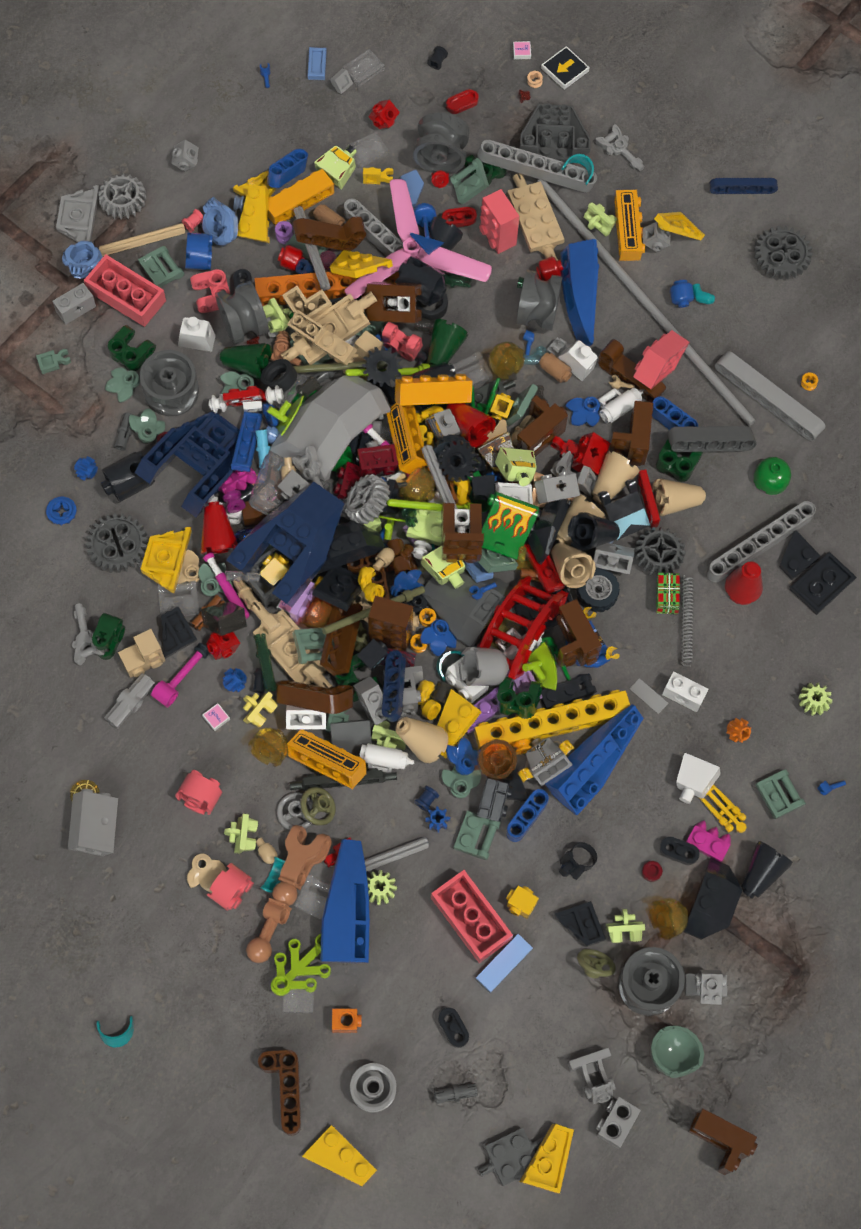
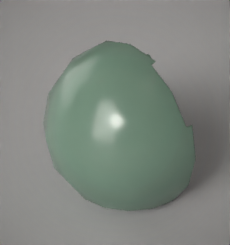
M667 1026L659 1030L653 1038L651 1046L653 1063L660 1072L670 1078L688 1075L699 1069L703 1063L704 1051L702 1043L693 1032L681 1026Z

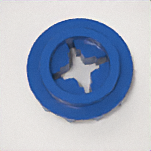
M64 496L52 499L46 508L48 519L53 524L56 523L61 526L65 523L69 524L75 518L77 512L74 501ZM63 506L64 510L67 512H64L61 517L59 512L57 511H60Z

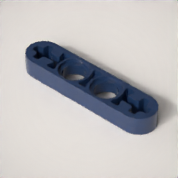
M715 178L709 182L710 192L713 194H772L778 190L775 178Z
M398 650L391 651L387 655L385 663L382 714L390 722H395L401 717L403 707L406 658ZM398 673V678L391 681L392 675ZM397 691V695L394 698H389L391 692Z

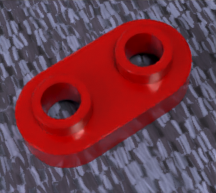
M472 207L447 209L443 212L442 219L447 220L446 224L450 226L451 224H454L456 227L470 226L476 222L477 212Z

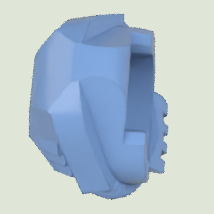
M212 197L207 200L203 206L205 212L202 223L203 231L205 234L213 235L212 241L215 244L225 246L237 238L238 217L233 210L216 198Z
M80 241L75 245H70L63 252L62 262L65 266H68L74 278H86L103 256L91 241Z

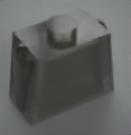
M232 602L201 609L204 627L220 636L247 627L244 608Z

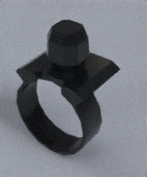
M585 842L575 844L560 859L562 866L559 869V873L563 877L571 875L573 879L577 880L584 871L590 870L597 862L598 857L595 849ZM576 847L586 849L592 856L593 864L591 866H584L576 863L573 859V849Z

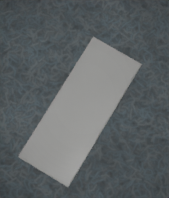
M640 678L630 687L632 692L658 714L669 704Z

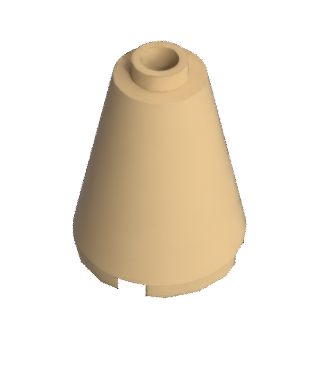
M608 451L592 491L593 499L602 504L598 493L601 491H607L610 499L615 497L625 487L626 480H633L640 472L638 467L634 465L632 468L627 458L614 451L612 453Z
M656 479L652 486V492H655L654 499L659 516L699 506L706 498V493L701 486L666 479Z
M582 494L574 497L556 537L559 543L571 545L572 539L568 537V525L571 518L578 515V513L587 512L604 519L606 518L604 513L593 502L584 501L586 497Z
M558 543L552 548L551 556L563 584L569 588H579L586 585L585 582L589 578L592 579L596 568L595 562L590 555L565 543Z
M408 717L398 721L396 733L420 761L424 763L437 761L439 759L438 755L441 752L444 753L447 749L448 734L442 727Z

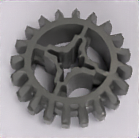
M661 526L659 531H657L653 527L651 532L646 530L644 535L641 534L639 540L636 541L635 545L637 547L634 549V553H636L635 560H639L638 566L644 565V572L648 569L650 570V576L654 572H657V575L662 572L674 573L675 569L680 568V563L684 562L683 556H685L686 551L683 549L685 545L680 543L681 537L675 538L676 532L669 533V528L663 531ZM652 541H657L655 545L646 546ZM659 546H660V551H662V552H661V553H662V554H661V557H660V553H658V551H657L658 548H659ZM674 557L671 561L662 563L664 559Z

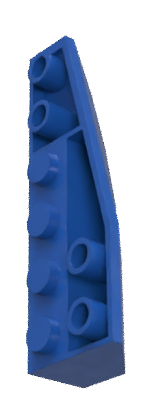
M596 239L568 244L561 252V263L564 269L561 271L563 277L562 287L568 317L577 341L580 340L589 347L594 342L599 270Z
M630 705L588 737L569 755L568 759L572 766L545 783L551 794L575 815H578L602 789L644 719L635 705Z
M342 839L322 917L320 962L369 963V894L361 841Z

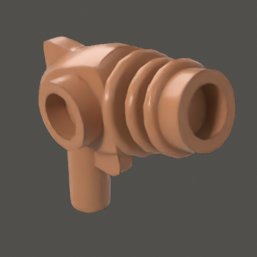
M278 332L275 344L273 345L272 361L283 359L280 354L290 348L288 332ZM298 358L290 361L291 364L300 366L302 362Z

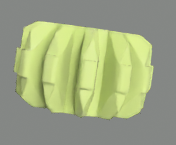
M818 682L815 684V687L812 683H809L807 688H802V694L798 698L802 700L799 705L806 707L804 713L810 710L811 715L814 716L816 712L822 715L824 711L829 710L832 699L829 698L831 692H825L826 686L820 688Z
M379 870V876L371 872L372 879L367 877L368 894L371 896L369 902L373 903L377 899V905H381V900L383 899L386 904L389 903L388 897L394 898L395 894L392 891H397V886L393 885L395 878L389 879V872L382 876V870ZM376 885L383 886V891L376 889Z

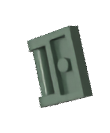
M479 158L474 159L472 164L450 177L458 202L461 204L466 203L489 187L483 164ZM474 170H476V173H474L472 176H470L469 178H467L465 181H463V182L461 183V180H462L464 177H466V176L469 175L471 172H473Z
M162 246L138 259V263L146 275L158 287H162L175 279H181L184 276L183 270L178 268L166 246ZM159 257H163L172 272L168 273L158 259Z
M323 627L293 631L292 634L298 653L299 664H306L307 661L321 660L322 652L306 654L305 650L324 647L326 635L322 631Z
M787 769L756 783V787L774 819L806 805L804 799L800 798L789 779ZM778 780L783 782L794 803L790 804Z
M467 811L454 849L483 860H488L490 855L488 851L496 829H499L501 822L478 817L477 814ZM483 825L489 826L481 850L475 849Z

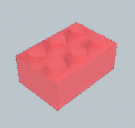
M502 189L482 198L481 224L479 226L482 235H486L490 247L495 249L498 254L516 246L520 217Z
M673 330L663 334L659 341L655 340L651 347H646L642 354L644 358L636 365V373L633 377L652 389L675 370L690 342Z

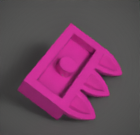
M252 468L250 472L236 470L224 483L220 491L225 495L227 492L235 489L245 490L247 487L246 483H257L258 477Z
M705 820L697 823L686 842L695 845L699 852L722 862L731 845L730 834H725L718 838L719 832L717 827L707 832Z

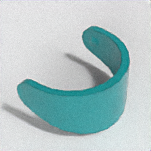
M575 154L568 158L561 170H564L570 163L583 165L589 175L585 184L587 186L594 173L593 162L584 154Z
M449 651L439 657L436 668L442 681L446 680L441 670L444 658L449 654H457L463 657L464 654L462 652Z
M276 856L274 857V864L267 880L260 887L270 893L273 892L276 884L281 882L278 878L285 863L284 860Z
M130 1016L128 1029L116 1037L104 1035L101 1032L100 1021H97V1030L101 1040L113 1048L127 1044L134 1032L133 1016Z

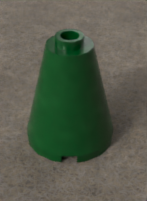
M444 319L435 320L426 361L430 367L443 362L449 363L468 337V332L455 323H452V325L446 324L447 320Z
M266 343L225 347L220 352V361H222L224 366L260 379L261 373L269 364V359H271L273 353L271 346Z

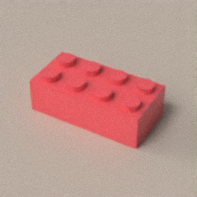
M106 254L84 279L85 286L92 295L143 327L149 323L166 302L163 289Z
M465 870L431 893L432 901L478 963L484 961L512 940L513 934Z

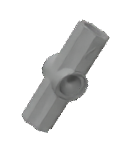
M142 673L129 689L126 688L117 698V703L104 717L105 720L118 729L131 713L134 714L141 707L143 699L155 686V682Z

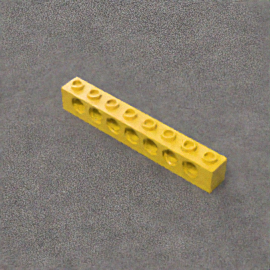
M614 690L605 696L598 694L590 697L588 700H574L568 705L561 703L554 705L551 709H537L534 716L528 719H523L516 715L510 719L507 717L497 719L496 722L490 724L489 722H482L475 727L474 734L481 755L514 747L513 744L524 739H530L532 742L537 738L542 740L603 725L628 708L630 703L626 690L621 692L620 690ZM611 704L614 709L607 710L604 705ZM591 708L595 714L589 715L585 710ZM573 713L576 718L569 719L566 714ZM553 717L557 720V723L551 724L547 719ZM535 722L539 727L533 729L529 726V723ZM517 727L520 732L513 733L510 731V728ZM497 731L501 736L494 738L491 733Z

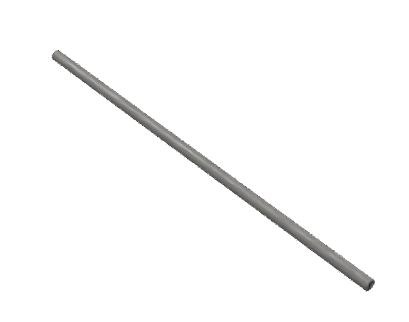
M539 179L537 182L541 181L546 195L584 239H596L546 181ZM597 240L598 255L667 333L673 330L681 336ZM688 345L684 353L745 423L751 426L756 421L696 351Z

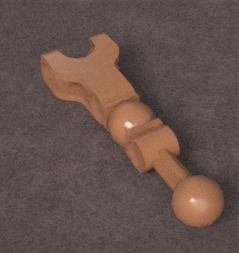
M294 825L285 840L288 856L278 878L281 882L273 888V899L269 898L263 909V917L267 920L259 937L250 940L247 944V956L252 962L263 963L271 956L272 947L269 942L277 924L283 925L287 922L292 910L289 906L297 900V889L301 890L312 867L325 860L332 843L330 836L318 834L311 844L305 845L307 832L304 827Z

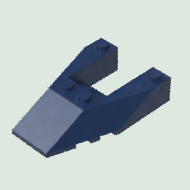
M214 411L198 417L195 421L183 423L182 426L176 429L171 428L141 459L135 474L151 484L176 456L204 476L188 493L181 506L197 518L233 472L231 464L240 429L218 413H214Z
M312 482L267 515L235 547L227 561L247 575L269 544L294 561L272 592V594L292 608L326 562L330 545H332L333 536L345 503L316 482Z

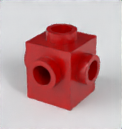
M389 99L379 101L374 105L368 117L378 129L390 128L395 123L394 120L400 111Z
M228 628L223 631H214L206 645L209 653L213 655L215 660L222 657L226 659L235 653L240 645V641L233 630Z

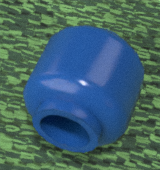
M687 280L673 282V285L670 287L671 302L678 305L679 308L688 307L689 303L694 300L693 285L688 283Z

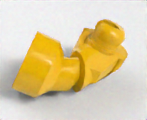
M453 480L454 485L458 488L456 495L459 501L456 505L462 506V504L467 502L471 503L468 497L472 491L470 480H461L460 482Z
M364 566L360 569L358 583L361 585L366 600L373 603L375 596H384V588L379 584L372 583L371 579L376 575L375 569Z
M423 680L417 688L421 694V702H418V705H421L422 716L428 720H433L438 716L441 705L433 699L429 700L432 691L435 690V684L432 681Z

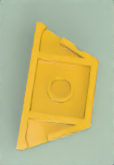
M343 250L331 264L330 269L331 273L358 278L377 272V267L379 266L390 268L393 264L392 259L372 256V254H362L358 251Z
M185 527V530L176 533L170 531L163 535L150 536L141 572L171 593H175L192 532L191 527Z

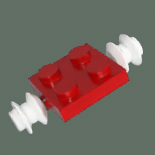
M278 385L273 390L268 386L265 392L257 388V386L246 387V390L242 391L230 389L228 393L220 394L219 398L212 395V398L209 399V406L214 413H217L218 409L225 412L227 406H242L243 402L262 401L272 405L273 401H277L280 404L281 400L284 399L282 388L279 389Z

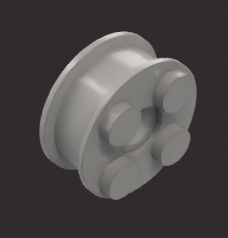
M369 1063L361 1066L353 1074L350 1082L352 1099L360 1109L367 1112H380L391 1105L396 1095V1080L393 1073L387 1067L378 1063ZM372 1082L379 1085V1090L376 1093H370L367 1090V1086Z

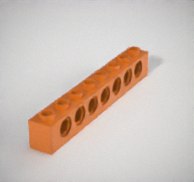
M331 271L326 272L331 288L325 290L324 293L329 300L345 297L347 295L344 290L347 287L343 285L350 286L360 277L353 278L334 274ZM395 272L385 280H394L395 283L396 279L399 278V272ZM316 273L254 278L255 289L262 306L267 305L269 299L275 298L276 302L280 305H287L282 295L295 286L299 287L306 299L321 290Z

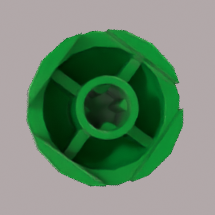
M768 457L756 466L753 480L759 490L765 491L768 495H777L784 492L791 480V469L783 459Z

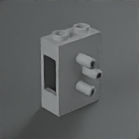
M82 789L81 792L73 794L68 841L69 850L99 856L109 855L114 852L118 798L111 797L109 793H93L91 789Z

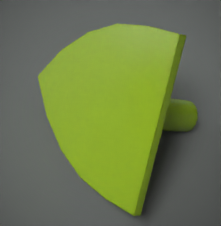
M301 396L293 404L286 400L279 411L272 406H269L267 409L269 414L279 420L276 428L281 436L293 421L304 396Z
M379 515V518L387 519L384 539L391 540L394 521L411 522L410 520Z
M543 642L531 653L528 663L523 664L522 669L525 672L532 670L536 682L542 683V686L545 688L556 690L557 669L548 646Z

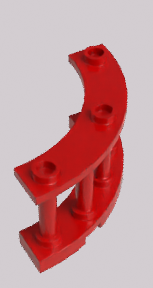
M531 576L520 579L502 604L497 605L494 617L485 632L482 642L477 646L490 648L494 637L517 646L518 652L515 659L511 660L506 657L510 670L508 677L514 680L524 674L522 666L528 663L532 653L529 649L533 641L539 640L546 629V625H544L548 619L553 620L559 614L558 609L566 603L569 594L561 590L556 595H551L530 585ZM528 592L548 602L541 605L523 596ZM518 602L538 611L539 614L535 620L530 621L510 612V610ZM504 618L528 628L524 639H518L498 630Z

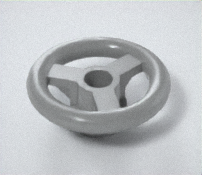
M290 793L283 797L278 804V820L288 830H291L294 826L287 822L293 817H300L306 820L305 823L299 825L304 827V829L312 824L305 818L301 810L300 799L304 793ZM308 797L307 803L309 804L311 811L313 808V800L310 797ZM294 799L288 806V813L283 815L284 805L289 800ZM295 808L300 809L298 813L293 812Z

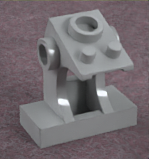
M568 451L566 454L563 453V458L556 461L550 470L555 477H557V473L568 471L569 475L575 474L571 471V465L574 461L571 451ZM583 466L582 471L576 473L578 487L585 495L592 497L597 477L590 467Z
M422 666L405 668L404 686H411V688H404L401 716H406V713L415 715L418 712V702H421L420 690L416 691L415 685H419L423 681ZM399 674L392 675L391 681L396 680ZM397 691L392 694L393 698L397 695Z
M699 970L697 974H685V995L700 996V1004L721 1005L722 997H727V975H723L721 970Z
M609 1048L568 1062L570 1072L577 1069L581 1070L586 1084L584 1086L587 1099L591 1098L593 1104L607 1102L610 1098H613V1090L616 1089L612 1077L607 1078L602 1064L603 1060L611 1057ZM599 1071L603 1083L593 1086L589 1074Z

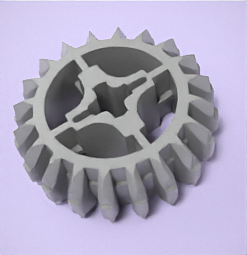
M124 173L120 177L117 174L115 178L109 176V181L104 180V185L100 186V191L98 192L99 204L102 210L106 211L108 216L112 214L114 219L117 216L121 220L123 216L129 219L131 214L136 216V211L141 212V207H145L147 199L146 190L142 182H139L137 177L133 178L131 174L127 177ZM133 192L136 193L134 199L131 198ZM111 194H112V195H114V196H113V199L110 201V200H109V197H110Z
M367 474L365 477H361L359 482L356 481L355 485L351 487V491L347 493L348 497L345 499L346 503L344 505L346 508L345 513L351 520L360 524H368L369 521L373 522L375 517H379L380 512H383V508L387 506L386 502L390 499L388 497L390 494L389 486L384 479L377 475Z

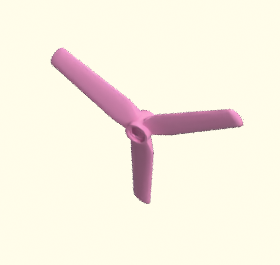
M393 179L390 181L397 232L403 242V248L386 257L387 259H392V267L379 266L377 267V272L361 276L344 291L346 295L351 294L354 299H357L365 293L368 283L382 282L397 272L402 263H407L411 256L435 269L483 282L489 279L492 268L488 264L442 247L428 255L410 235V233L419 235V229L407 183L402 179Z

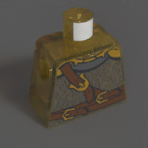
M505 432L475 449L493 473L500 471L495 464L500 447L514 449L509 432Z

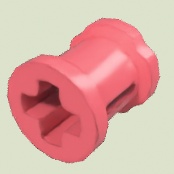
M195 209L189 217L182 219V223L189 232H193L195 227L203 223L204 216L199 210Z

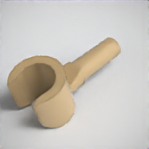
M617 375L612 376L614 382H609L613 389L621 387L635 388V385L622 382Z

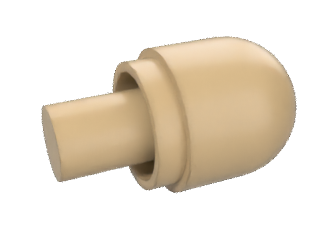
M291 457L284 458V466L281 469L282 480L292 469L296 472L295 466H292Z
M383 548L376 556V563L373 565V568L379 571L382 567L388 566L395 557L394 551L391 548Z
M262 838L256 840V844L259 847L258 854L263 862L266 864L274 863V857H277V852L270 843H265Z

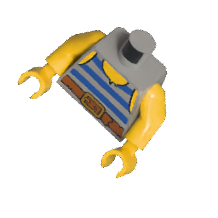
M432 406L421 413H416L418 423H422L425 419L429 431L434 433L433 439L435 444L442 436H448V434L460 435V429L450 409L444 410L442 407Z

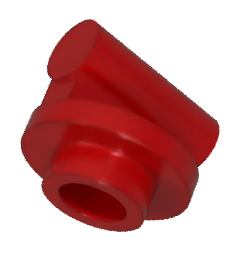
M443 170L431 173L433 185L438 188L445 187L449 182V173Z

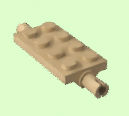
M519 173V178L518 174L513 176V181L517 188L508 190L507 195L512 206L520 216L519 225L530 252H541L544 254L545 259L553 256L558 261L554 253V247L563 244L565 239L541 181L527 185L524 175Z
M371 291L358 301L354 300L351 294H348L313 320L342 340L347 341L371 324L365 316L364 310L377 302V299ZM296 331L290 335L294 341V346L280 354L283 359L289 362L297 356L303 355L310 365L327 355L325 351Z
M261 602L256 603L257 607L253 605L251 611L261 620V625L253 631V635L291 680L305 684L314 682L316 686L333 688L323 676L327 670L320 665V660L299 664L292 633L294 630H300V628L283 609L277 614L269 613ZM318 649L305 650L306 654L320 652Z

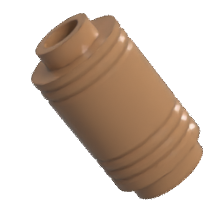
M318 205L313 212L316 221L341 226L345 224V219L326 205Z
M545 353L539 361L541 368L560 383L567 382L572 376V369L553 353Z

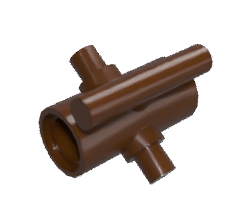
M398 538L390 540L386 544V548H391L395 553L393 561L386 567L387 572L392 573L394 571L397 576L402 571L407 574L411 570H418L414 555L412 554L414 548L410 544L404 545L403 540Z

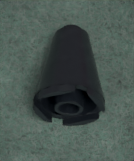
M433 217L428 228L430 238L444 242L440 247L451 251L462 239L463 232L454 224H451V226L446 224L447 220Z
M580 512L578 515L573 516L568 525V537L572 539V546L582 551L614 541L620 534L617 523L587 512Z
M758 841L741 885L744 889L743 893L752 899L754 896L759 898L791 867L793 862L785 855L778 853L776 849L762 841Z

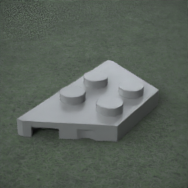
M99 185L93 186L94 189L85 192L80 190L74 194L61 196L56 224L58 232L76 242L91 241L99 197L98 192L100 191Z

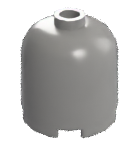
M466 647L463 650L462 654H464L463 662H459V674L461 680L466 681L467 686H494L500 684L505 679L509 665L506 656L501 651L482 647Z

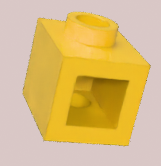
M504 393L495 395L489 410L492 418L497 420L508 418L514 403L510 399L511 396Z
M275 553L273 556L268 555L262 562L263 566L259 574L274 586L280 579L282 580L289 570V560L284 555H279L278 553Z
M518 885L516 890L511 889L506 897L508 900L507 907L515 916L519 917L521 915L528 919L539 898L533 895L534 892L528 887H520Z

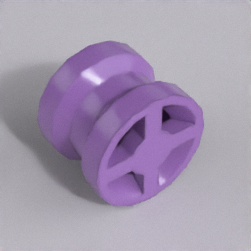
M281 221L275 226L276 240L279 243L286 244L293 236L292 225L289 222Z

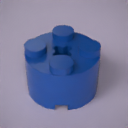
M187 232L185 269L211 270L213 235Z

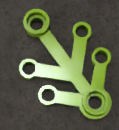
M321 934L316 937L315 946L300 961V941L298 939L289 941L288 949L291 952V970L286 975L284 970L287 962L286 955L284 953H277L275 955L274 963L277 966V976L271 982V990L274 994L284 996L294 989H305L307 992H314L317 988L315 979L308 978L306 981L293 980L297 976L319 975L321 978H328L330 976L331 968L327 964L307 967L321 953ZM292 944H297L298 947H297V948H292L291 945H292ZM283 958L284 961L278 962L277 959ZM322 969H327L328 972H327V973H322L321 970H322ZM308 983H313L314 986H313V987H308L307 984H308ZM283 984L285 987L278 988V985Z

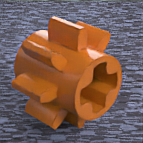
M735 718V720L730 721L726 732L730 735L729 739L741 743L747 740L751 734V727L748 726L749 722L743 718L740 720Z

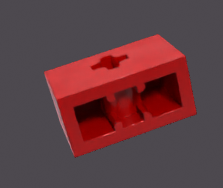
M595 432L583 435L579 440V448L573 456L574 461L571 468L581 472L583 466L590 467L595 475H599L610 442Z

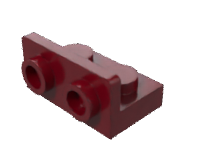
M395 444L357 449L360 476H366L367 474L391 475L397 471L399 464Z
M347 461L342 467L338 468L336 473L338 480L332 490L334 496L344 500L348 497L347 493L351 491V487L355 485V482H359L361 477H365L360 476V466Z

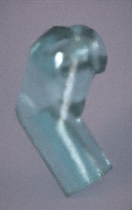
M539 346L533 355H522V364H539L540 359L546 353V348Z

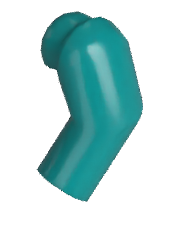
M698 283L693 285V292L697 302L703 304L714 303L715 296L713 294L702 291Z

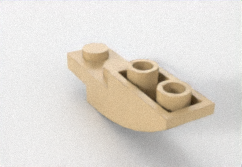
M299 310L295 312L287 324L311 343L345 365L348 364L357 351L355 347Z

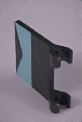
M629 479L625 481V486L630 494L612 502L607 491L598 493L608 519L619 526L620 534L616 540L651 526L635 480Z

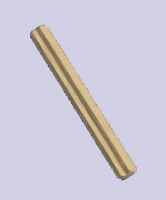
M183 223L99 246V250L102 256L184 234L185 227Z

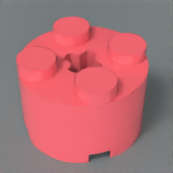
M192 770L191 773L186 775L175 796L178 801L182 798L185 801L184 806L192 811L203 815L207 812L210 815L222 795V791L217 780L213 778L207 779L200 772Z
M233 863L227 865L230 868L227 872L222 870L210 887L212 893L207 894L210 899L227 911L233 908L236 909L242 902L240 897L244 892H249L254 884L251 881L252 878Z

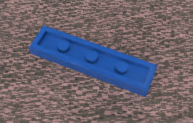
M244 412L231 470L250 472L257 444L255 430H260L263 419L262 414Z

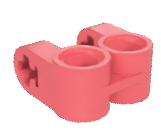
M215 269L193 275L190 278L194 290L210 288L212 294L199 298L196 301L198 311L200 313H208L219 310L215 293L225 290L226 293L230 294L225 273L222 270Z
M391 322L386 324L382 332L383 346L387 349L391 347L392 353L398 352L400 356L408 361H414L423 346L421 337L415 334L406 336L398 329L397 325Z

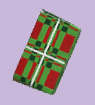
M658 573L656 579V613L678 614L680 574Z

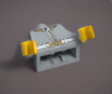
M539 738L534 739L531 743L533 748L526 753L528 760L525 762V768L521 769L518 775L522 782L534 776L541 786L572 766L566 755L574 749V746L569 740L553 742L550 738H546L543 741Z

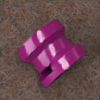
M239 490L229 491L223 496L229 513H237L246 506L245 502L241 499V492Z

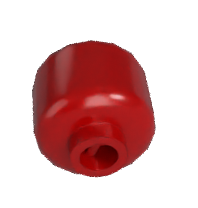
M287 245L285 248H281L277 260L280 261L281 267L296 271L298 262L305 258L302 257L303 252L301 249Z
M553 256L539 261L536 267L539 278L544 281L549 280L552 275L561 276V271L564 270L561 261H557Z

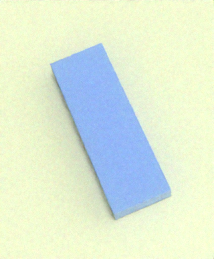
M517 934L476 977V980L491 993L526 957L533 947Z

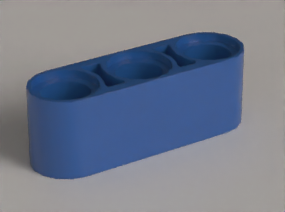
M295 149L269 167L267 184L272 188H279L303 173L306 169L308 153L303 149Z
M656 397L653 400L652 417L669 430L673 427H698L695 419L665 397Z
M537 789L532 792L510 821L506 831V836L510 841H520L544 811L549 800L546 791ZM541 797L544 799V803L538 804L534 801V798ZM524 812H529L532 814L533 817L531 819H525L522 816V814ZM517 827L520 829L521 833L518 835H514L511 833L510 829Z

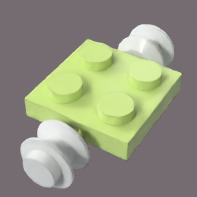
M432 492L430 495L432 499L428 502L443 504L439 492ZM415 509L406 535L407 537L417 539L414 542L415 548L412 552L415 558L422 560V557L432 550L430 544L442 546L441 511Z

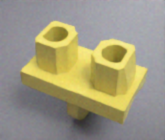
M268 691L264 693L258 702H256L259 698L257 693H254L252 697L246 695L243 698L246 702L243 709L248 711L251 707L253 708L243 721L247 724L252 723L258 728L261 727L266 721V718L259 713L262 708L271 714L278 706L271 698L273 695Z

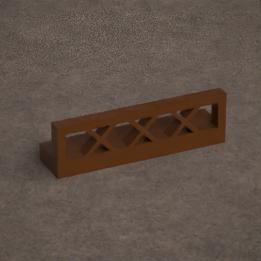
M359 603L352 604L348 611L342 610L340 615L339 608L333 605L328 625L362 611L363 606ZM360 620L338 629V632L336 630L326 634L320 665L333 676L349 673ZM328 656H330L331 664L327 662Z

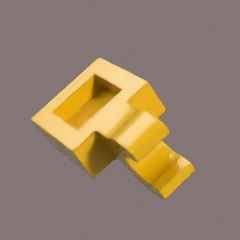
M374 167L363 168V184L381 185V182L390 183L393 177L387 175H393V169L386 168L381 172V169Z

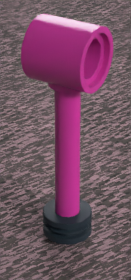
M198 643V646L194 648L196 653L170 683H166L163 680L154 687L151 696L165 707L171 706L179 694L175 690L176 686L201 658L206 659L210 654L207 646Z

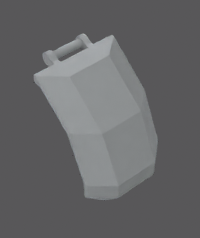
M345 375L326 383L301 404L282 436L279 434L270 447V451L283 457L279 470L281 471L282 466H284V458L302 457L305 454L306 447L312 445L316 449L318 460L322 463L321 472L318 477L323 481L329 480L332 469L351 440L380 415L390 412L389 398L379 387L358 376ZM307 461V462L305 463V465H306L307 467H308L310 461ZM306 480L309 484L312 483V480Z

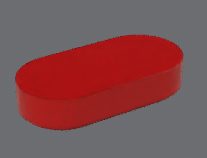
M465 90L448 98L446 109L451 114L461 113L476 106L479 95L474 90Z

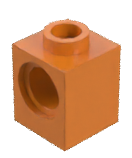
M332 1009V1033H357V1027H361L362 1015H358L357 1009ZM350 1016L353 1022L351 1025L345 1026L341 1023L342 1018Z

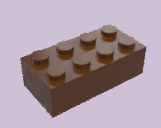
M375 596L368 616L369 643L373 639L376 642L380 640L387 648L406 653L413 633V606Z

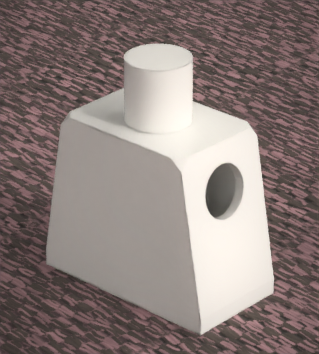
M196 317L183 318L178 347L212 352L216 335L210 323L205 320H199Z
M580 340L568 345L557 357L572 369L571 372L581 381L594 369L598 359L597 355L591 351V348Z
M685 753L676 782L677 788L683 790L679 799L684 803L690 804L693 796L704 798L720 776V767Z

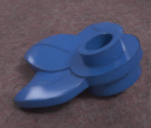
M590 396L585 399L577 397L566 404V408L573 411L571 417L572 425L581 426L587 422L588 425L594 427L599 422L600 416L598 411L600 409V402L595 397Z
M411 570L407 574L404 571L400 572L395 577L394 585L390 589L391 595L396 597L405 590H413L420 586L424 587V585L417 582L422 573L421 570Z
M444 620L433 621L430 627L425 628L421 633V643L430 644V649L436 656L442 655L446 647L456 648V637L449 631V625Z
M464 737L459 740L457 747L447 745L446 753L448 759L455 764L457 772L461 775L471 774L481 760L480 752L473 750L471 742Z

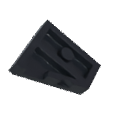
M591 901L554 914L555 918L585 947L606 940Z

